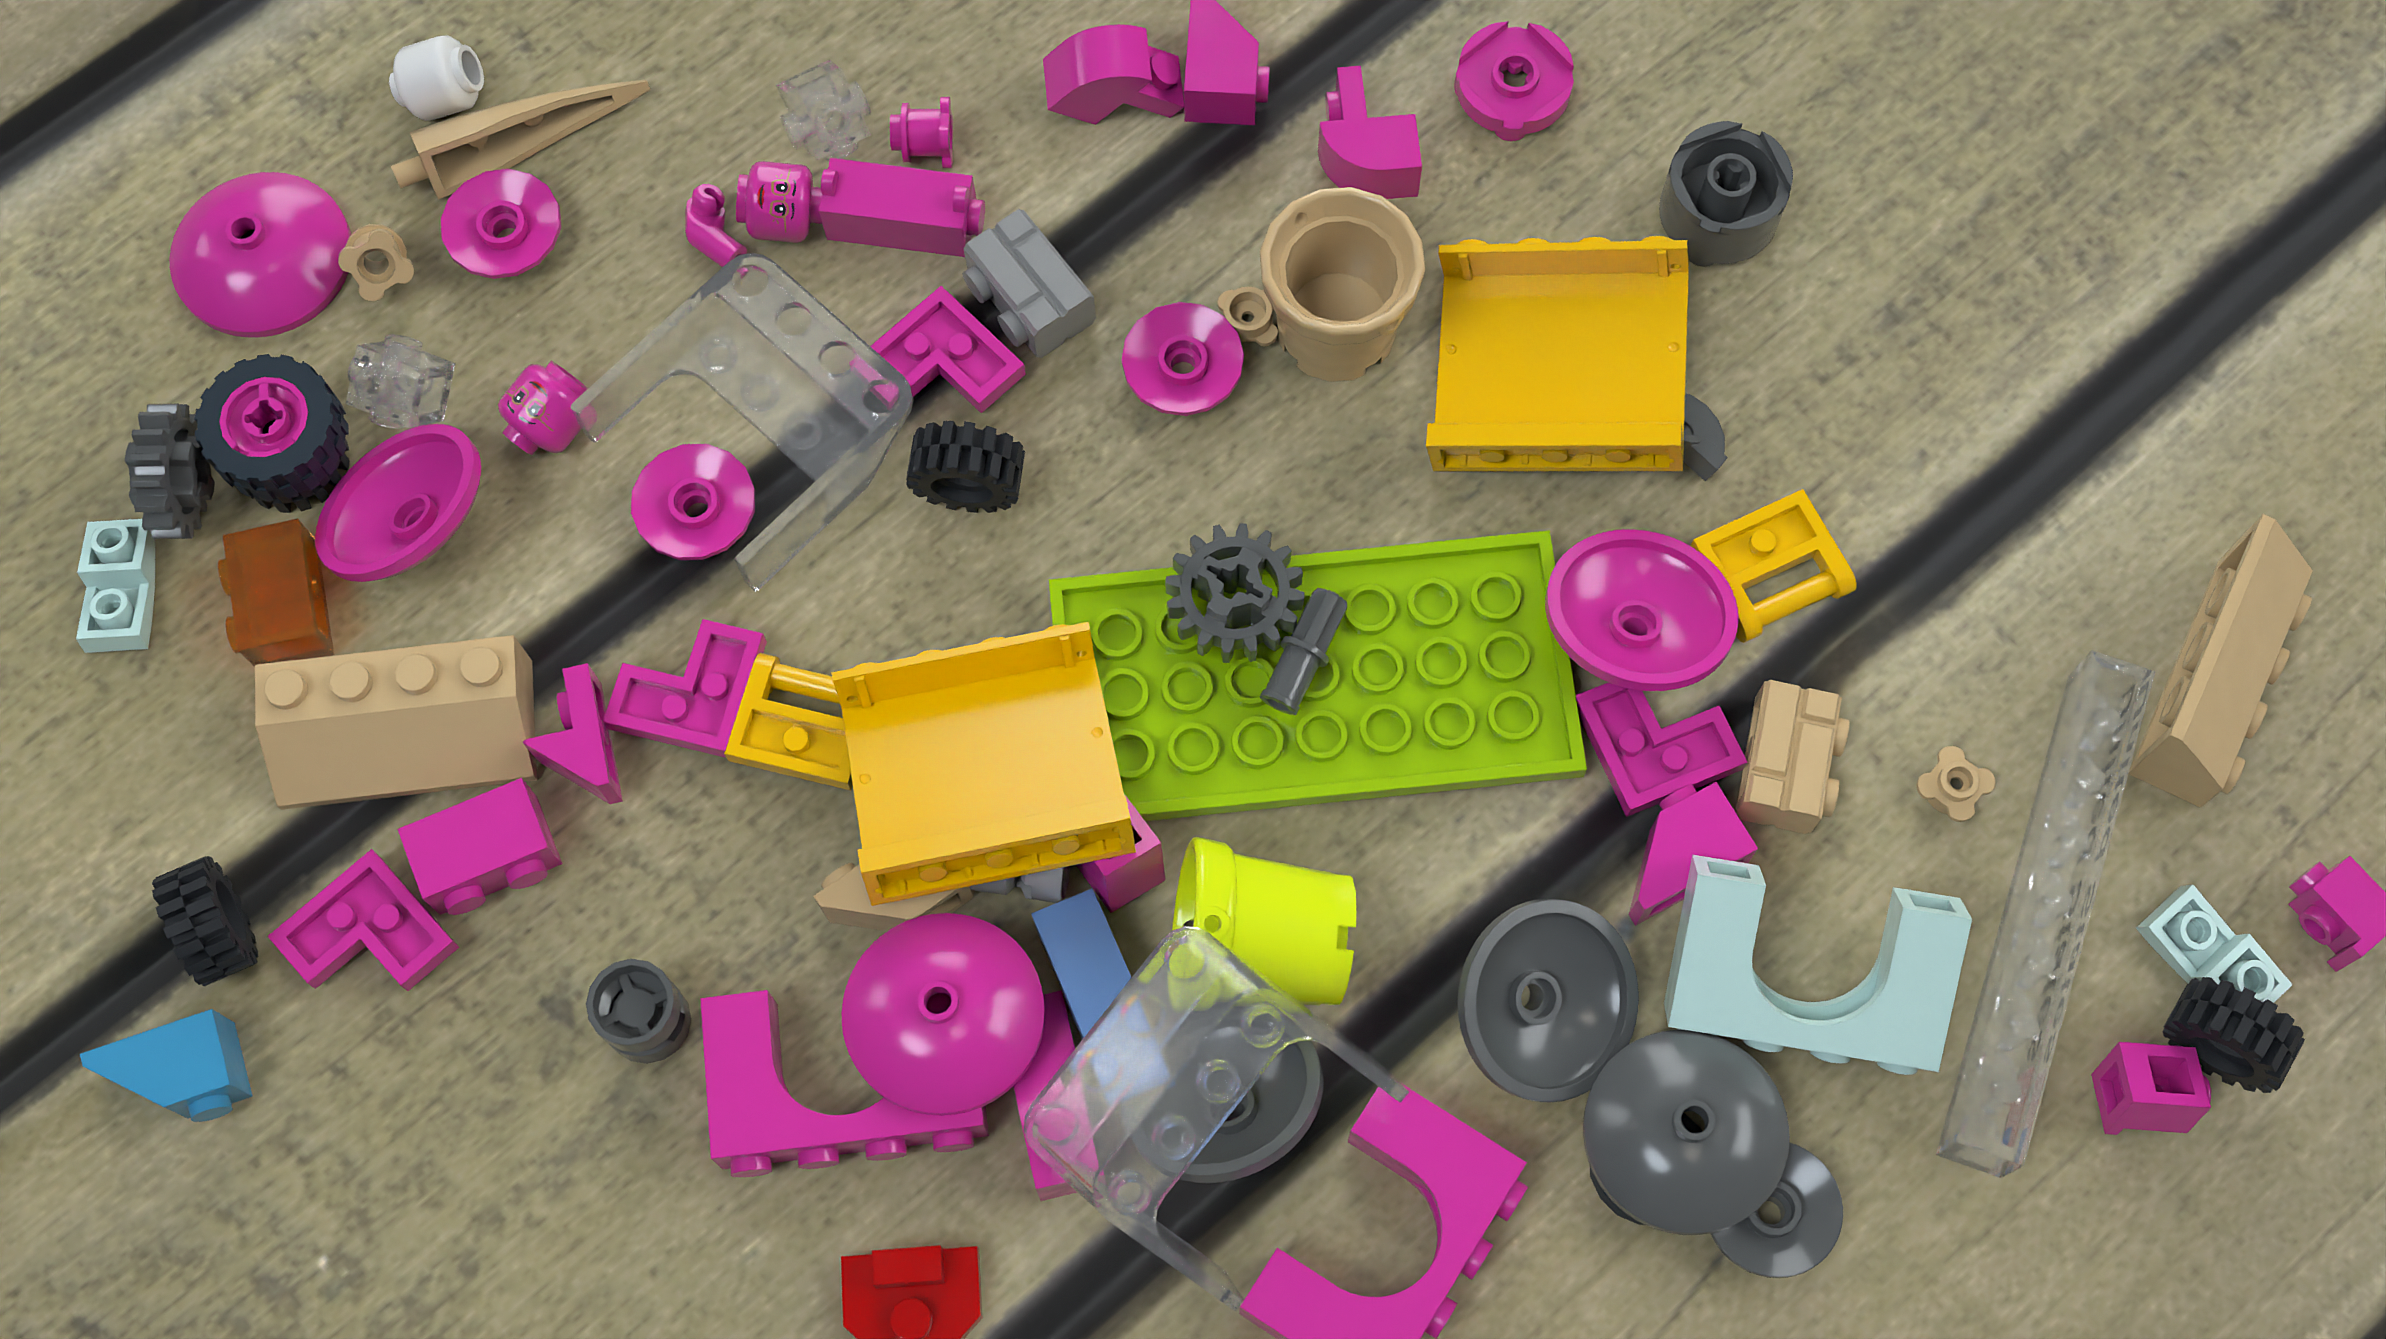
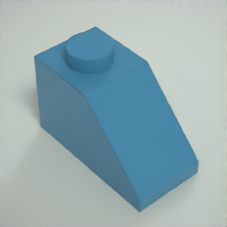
M213 1009L80 1053L83 1067L187 1119L190 1118L193 1122L209 1121L222 1117L233 1110L232 1103L253 1097L235 1022Z

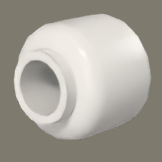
M446 35L401 48L394 59L393 73L390 74L389 85L392 95L399 105L406 107L414 116L424 121H431L472 108L478 98L479 91L484 85V75L481 63L471 47L462 45L456 39Z

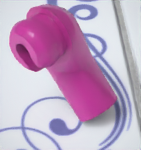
M711 184L699 185L693 190L692 197L687 201L685 209L686 238L697 250L728 272H732L742 264L747 249L724 232L725 209L723 205L725 197L723 192Z

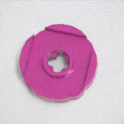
M1509 21L1497 22L1476 32L1462 48L1454 89L1462 108L1472 120L1480 126L1494 131L1502 140L1518 141L1526 134L1535 133L1549 127L1564 113L1573 88L1574 79L1572 72L1574 65L1572 55L1565 43L1549 29L1532 23H1528L1527 29L1521 27L1508 28ZM1508 70L1513 75L1521 71L1525 72L1527 76L1524 86L1513 87L1504 83L1502 72Z

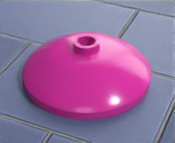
M260 172L239 176L207 192L183 217L175 232L170 249L171 279L180 299L193 315L217 331L248 338L267 337L285 333L316 317L334 300L341 290L349 272H345L340 268L338 263L339 253L345 247L351 231L345 216L333 198L318 185L307 179L279 172ZM255 230L250 237L240 239L245 233Z
M428 424L396 434L365 454L341 478L329 495L320 513L316 526L315 546L323 564L342 579L366 582L387 579L402 574L436 553L460 528L475 502L481 476V458L474 443L462 431L453 426Z
M1635 529L1613 530L1590 536L1578 542L1563 554L1556 563L1551 573L1545 596V610L1550 629L1568 656L1596 677L1634 690H1675L1687 687L1706 678L1727 657L1738 629L1739 618L1736 599L1728 581L1720 570L1693 547L1670 536L1651 531Z
M954 913L929 914L907 920L893 927L874 941L856 963L845 988L841 1012L842 1030L848 1053L854 1065L865 1081L882 1097L901 1108L916 1113L939 1116L956 1115L970 1112L995 1101L1010 1090L1025 1074L1042 1040L1045 1023V1001L1042 986L1032 961L1021 946L1006 932L991 923L968 915ZM936 993H945L951 997L950 1007L941 1014H934L927 1010L929 998Z

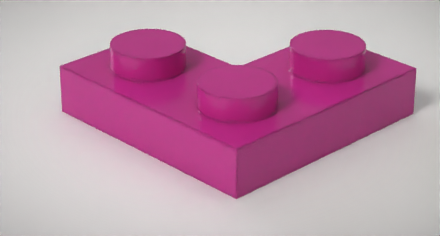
M942 286L937 288L851 362L854 374L894 413L939 374L980 413L984 412L1026 375L1024 363Z
M702 619L683 677L622 663L603 723L608 730L726 758L724 752L756 656L759 653H764L767 641L764 634Z
M1608 682L1576 695L1579 719L1626 817L1660 804L1670 794L1687 785L1692 784L1697 789L1739 772L1748 763L1720 706L1661 729L1641 690L1624 688Z
M373 849L368 851L267 936L307 984L315 989L367 946L399 985L409 991L459 948L455 941Z

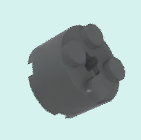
M1731 121L1715 122L1691 132L1686 136L1675 153L1661 193L1659 213L1661 223L1669 238L1672 240H1687L1688 260L1691 263L1702 267L1713 264L1738 263L1758 254L1773 239L1790 196L1793 170L1783 147L1772 136L1761 131L1759 136L1741 129L1742 123Z

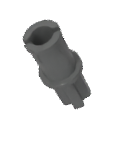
M1322 588L1314 590L1291 637L1285 636L1282 638L1280 645L1284 651L1266 689L1260 695V699L1267 705L1289 715H1296L1298 713L1299 705L1318 667H1325L1329 662V657L1325 653L1347 610V602L1337 593Z

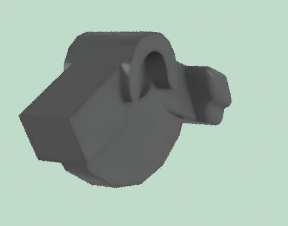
M1685 393L1683 462L1706 481L1728 458L1724 454L1725 435L1719 420L1709 407L1694 396Z

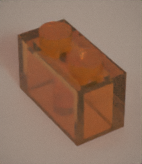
M297 518L223 535L226 558L218 561V573L224 592L227 596H231L233 616L226 618L225 625L232 650L236 654L241 653L254 667L257 664L334 655L321 560L317 554L315 538L303 523Z

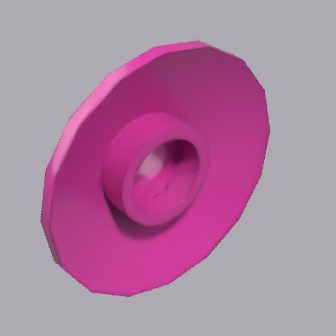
M513 169L485 171L465 181L448 199L440 219L442 241L453 261L471 274L492 279L518 276L539 265L554 249L561 230L560 206L549 187L532 174ZM504 229H515L510 235L497 238Z
M1177 302L1156 307L1136 321L1125 338L1121 362L1127 385L1141 402L1161 413L1189 416L1209 411L1230 396L1241 379L1244 352L1238 332L1223 315L1201 304ZM1179 362H1187L1194 367L1192 372L1186 374L1176 373L1172 368Z
M682 444L660 453L642 469L632 489L631 515L640 536L658 553L677 560H704L728 550L745 534L755 513V488L746 467L729 451L709 444ZM696 503L708 505L707 511L697 517L687 516L688 509Z

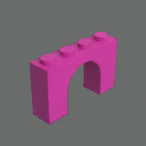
M768 990L700 998L711 1159L720 1168L730 1169L732 1177L766 1175L772 1172L771 1163L798 1160V1167L801 1169L827 1168L839 1164V1155L866 1152V1159L871 1161L892 1160L906 1156L907 1146L933 1143V1150L935 1152H956L973 1148V1138L989 1136L986 1105L966 1113L939 1116L916 1113L901 1108L883 1097L874 1105L852 1114L827 1115L812 1111L796 1102L786 1087L782 1069L778 1004ZM945 993L932 995L927 1002V1010L934 1014L945 1012L951 1005V997Z
M1386 1074L1351 1129L1348 1143L1406 1179L1423 1195L1432 1211L1437 1232L1436 1250L1432 1264L1425 1275L1409 1288L1389 1296L1366 1297L1352 1294L1337 1287L1284 1251L1276 1248L1242 1302L1239 1310L1241 1316L1276 1339H1420L1424 1332L1437 1339L1458 1304L1446 1296L1460 1273L1471 1280L1474 1278L1493 1244L1482 1238L1483 1234L1495 1215L1505 1221L1509 1220L1528 1186L1517 1180L1527 1162Z

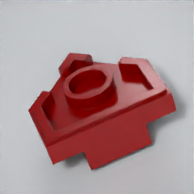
M941 1245L872 1250V1254L841 1256L843 1327L857 1339H965L983 1318L978 1246L943 1249Z

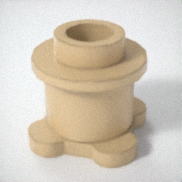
M368 224L358 228L349 236L345 247L339 253L338 263L340 268L352 274L359 284L360 296L368 301L380 300L384 295V290L396 283L406 284L414 275L413 263L407 259V248L402 237L393 229L382 224ZM373 251H379L386 258L381 261H371L366 255Z

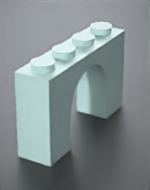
M1692 855L1664 1000L1668 1027L1677 1028V1030H1690L1715 1036L1720 1035L1743 1039L1746 1045L1765 1052H1780L1784 1046L1809 1050L1814 1057L1831 1063H1848L1850 1058L1875 1061L1881 1068L1897 1074L1912 1075L1917 1073L1918 1069L1939 1072L1972 918L1960 898L1893 887L1880 951L1875 965L1868 976L1857 987L1840 997L1821 1002H1804L1776 993L1762 982L1752 968L1753 948L1766 888L1759 865Z

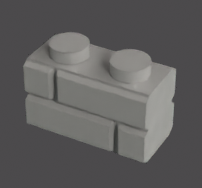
M1018 209L996 223L995 228H988L967 242L963 248L967 270L962 274L968 288L979 302L984 303L990 299L1002 313L997 317L998 322L1014 346L1019 347L1026 343L1037 358H1042L1062 345L1066 338H1072L1092 325L1096 319L1094 296L1024 210Z

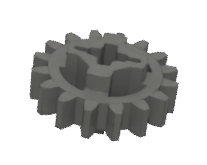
M148 404L147 412H139L138 414L140 430H132L131 435L134 442H129L126 449L125 462L129 468L130 476L129 498L134 505L135 512H143L142 528L143 530H151L152 539H192L194 537V530L201 529L202 527L200 512H207L206 500H211L214 493L215 481L211 476V466L201 452L203 448L196 441L194 431L197 430V422L194 420L195 414H190L189 405Z
M1220 524L1213 526V541L1206 544L1200 537L1193 535L1190 538L1192 556L1189 557L1180 553L1174 555L1173 569L1178 575L1166 576V594L1174 597L1167 601V614L1171 619L1182 618L1178 624V636L1181 640L1191 638L1195 634L1198 636L1197 652L1201 656H1204L1213 646L1221 648L1223 663H1230L1234 650L1243 649L1245 656L1250 662L1256 661L1258 644L1263 642L1268 648L1276 651L1280 648L1281 639L1278 629L1285 632H1293L1297 624V616L1292 611L1303 610L1305 593L1295 589L1302 585L1303 572L1301 567L1286 568L1291 562L1292 552L1288 545L1276 551L1270 549L1272 533L1268 530H1265L1257 540L1248 538L1247 524H1239L1235 537H1226L1225 531ZM1264 570L1274 580L1278 598L1272 595L1271 588L1262 584ZM1237 587L1246 590V594L1237 592L1232 599L1224 597V592L1232 594L1236 591ZM1192 589L1198 591V597L1208 602L1207 613L1204 617L1194 604ZM1252 625V626H1249V627H1246V628L1237 629V628H1240V627Z

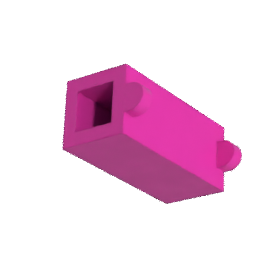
M830 158L828 169L823 170L819 214L827 240L965 257L963 248L966 246V243L971 240L972 235L978 236L983 231L985 201L976 198L973 175Z

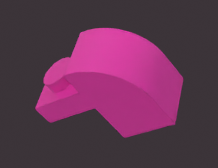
M1117 24L1086 29L1067 38L1043 58L1047 108L1049 111L1096 125L1123 103L1169 118L1184 108L1179 56L1148 46L1146 28Z
M1361 66L1337 67L1336 90L1326 92L1325 94L1327 121H1322L1319 124L1318 157L1324 172L1339 188L1353 187L1383 196L1385 199L1417 197L1420 187L1422 161L1416 115L1406 114L1367 118Z

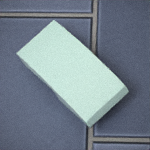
M142 519L87 522L77 571L86 586L76 640L85 653L148 649L155 593V539L151 537V530H143Z
M2194 885L2180 886L2136 927L2153 949L2188 984L2194 978L2201 981L2202 977H2210L2218 985L2221 980L2232 982L2238 991L2242 992L2245 987L2256 992L2254 998L2261 1002L2268 999L2273 1003L2292 986V983L2250 934L2235 935Z

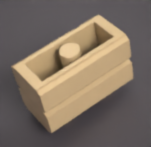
M1774 680L1764 681L1754 701L1745 758L1748 763L1742 770L1735 812L1740 820L1762 825L1771 824L1775 825L1776 828L1806 834L1814 830L1821 821L1822 816H1832L1839 792V780L1829 778L1832 755L1842 756L1849 732V719L1839 717L1842 700L1839 694L1811 688L1801 689L1798 685Z

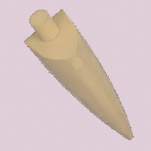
M647 80L593 85L528 97L459 115L409 132L419 156L391 165L400 189L429 178L437 198L441 199L453 194L465 181L485 171L510 169L567 135L650 91Z

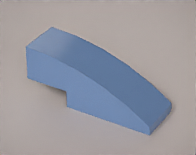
M1093 889L1031 913L1043 948L1063 991L1067 1006L1112 1110L1174 1084L1172 1073Z

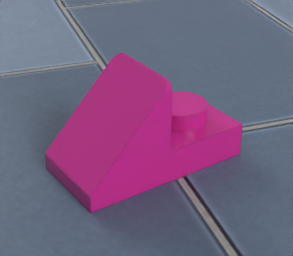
M588 663L564 668L562 670L566 691L557 693V704L565 730L524 740L523 744L538 762L609 804L623 802L610 730L603 723L606 706L602 684Z

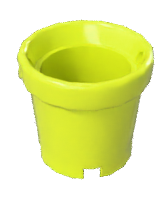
M1200 837L1192 838L1186 848L1180 870L1172 925L1170 991L1171 1002L1176 1012L1180 1014L1211 1013L1218 1005H1340L1348 987L1354 950L1347 949L1348 927L1356 928V890L1353 877L1234 854L1233 850L1226 843ZM1189 920L1194 922L1192 936H1188L1183 931L1185 922Z

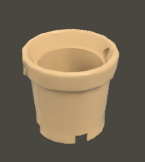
M1353 187L1319 189L1292 201L1270 223L1260 250L1263 288L1276 312L1278 342L1284 352L1286 347L1289 354L1297 359V367L1305 374L1329 382L1355 380L1365 375L1366 368L1375 364L1380 358L1381 363L1390 354L1396 337L1397 327L1413 307L1425 273L1422 240L1407 214L1383 196Z

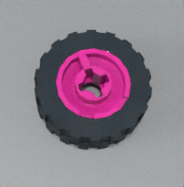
M269 354L257 355V358L247 361L243 359L234 363L235 366L230 370L222 371L214 378L216 381L209 389L206 388L200 397L202 403L195 412L194 420L197 422V430L194 432L197 443L203 448L201 452L206 460L231 487L235 485L242 494L251 498L255 495L269 501H275L279 497L290 499L299 496L298 493L307 489L313 490L320 485L319 482L327 474L330 476L337 468L336 462L345 453L347 445L344 442L345 436L349 435V425L344 419L343 415L346 412L341 402L323 377L318 375L312 366L304 361L302 363L296 362L293 357L281 354L280 357H271ZM275 420V422L271 426H269V433L264 434L263 429L265 425L270 421Z

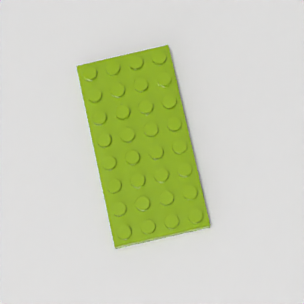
M1550 530L1292 555L1291 562L1286 568L1301 567L1302 585L1295 589L1305 593L1303 610L1312 592L1317 588L1333 591L1347 602V610L1325 653L1329 657V662L1325 667H1318L1296 715H1289L1278 711L1260 699V695L1266 689L1284 651L1281 645L1278 650L1273 651L1263 642L1258 644L1256 661L1252 662L1245 656L1243 649L1234 650L1230 663H1223L1220 647L1213 646L1207 654L1201 656L1197 652L1198 636L1196 634L1185 640L1179 638L1178 624L1182 618L1171 619L1167 614V601L1174 597L1166 594L1165 581L1166 576L1178 575L1173 567L1048 579L1053 626L1089 622L1094 656L1123 792L1145 821L1581 778L1585 776L1587 771L1570 657L1555 639L1545 610L1546 589L1555 567ZM1264 570L1262 584L1271 588L1272 595L1278 598L1275 582L1270 574ZM1237 587L1236 591L1232 594L1224 592V597L1232 599L1237 592L1246 594V590ZM1192 589L1194 604L1204 617L1207 613L1208 602L1198 597V591ZM1303 610L1292 611L1297 616V622ZM1252 625L1240 627V628H1237V629L1246 628V627H1249V626H1252ZM1278 629L1281 637L1280 642L1285 636L1291 637L1292 633Z

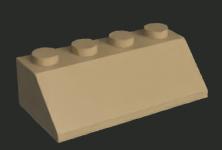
M2262 514L2217 562L2128 773L2200 808L2220 791L2228 794L2237 783L2245 765V759L2237 756L2244 737L2251 739L2267 712L2268 705L2260 701L2267 683L2272 685L2276 682L2290 655V650L2282 647L2288 630L2295 631L2299 627L2312 601V597L2304 594L2313 570L2276 519Z
M514 635L255 665V727L276 804L281 810L500 785L520 778L524 781L537 780L536 759L523 744L524 740L535 737L532 660Z

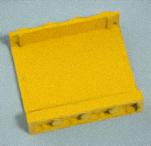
M1649 236L1641 241L1611 242L1602 237H1588L1579 242L1550 243L1544 239L1527 238L1518 243L1488 244L1485 241L1469 239L1460 241L1457 244L1439 245L1438 254L1444 274L1436 409L1435 423H1427L1426 448L1433 471H1683L1689 291L1687 240H1672L1665 236Z
M1089 622L1074 625H1054L1043 631L1008 638L992 637L978 644L947 650H927L912 657L882 663H862L851 669L831 672L842 709L862 849H857L860 871L872 906L1136 853L1126 795L1124 796L1094 656Z

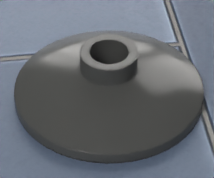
M1789 1142V1153L1782 1177L1775 1190L1766 1200L1778 1206L1781 1214L1779 1222L1777 1224L1763 1222L1756 1210L1740 1223L1722 1231L1710 1233L1721 1252L1734 1264L1752 1274L1767 1278L1793 1277L1817 1266L1835 1246L1843 1222L1841 1194L1828 1168L1811 1152Z

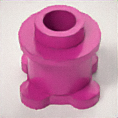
M940 97V109H910L909 103H902L901 114L890 115L891 151H901L903 162H910L911 156H942V168H952L953 116L951 113L950 97Z

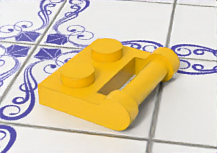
M1804 489L1693 539L1690 545L1707 557L1728 581L1738 607L1739 619L1736 638L1742 643L1762 635V627L1828 596L1839 599L1854 592L1857 587L1855 576ZM1812 558L1819 567V574L1754 604L1751 603L1744 591Z
M759 653L753 663L724 752L727 760L851 791L853 783L843 718L768 700L769 694L772 693L773 689H778L840 704L832 676L780 664L779 657Z

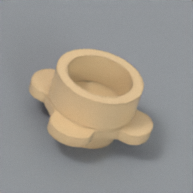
M1241 287L1236 290H1227L1219 296L1218 308L1238 332L1240 342H1256L1260 346H1269L1276 341L1278 329L1273 324L1272 312L1274 309L1264 290L1255 287ZM1245 314H1250L1253 316V320L1245 322L1242 317Z
M1956 746L1944 747L1937 755L1938 763L1930 773H1924L1918 778L1916 784L1917 791L1937 811L1947 814L1953 821L1965 822L1974 815V804L1981 795H1987L1995 788V777L1989 769H1978L1966 760L1962 749ZM1951 779H1958L1962 784L1961 788L1954 789L1950 784Z

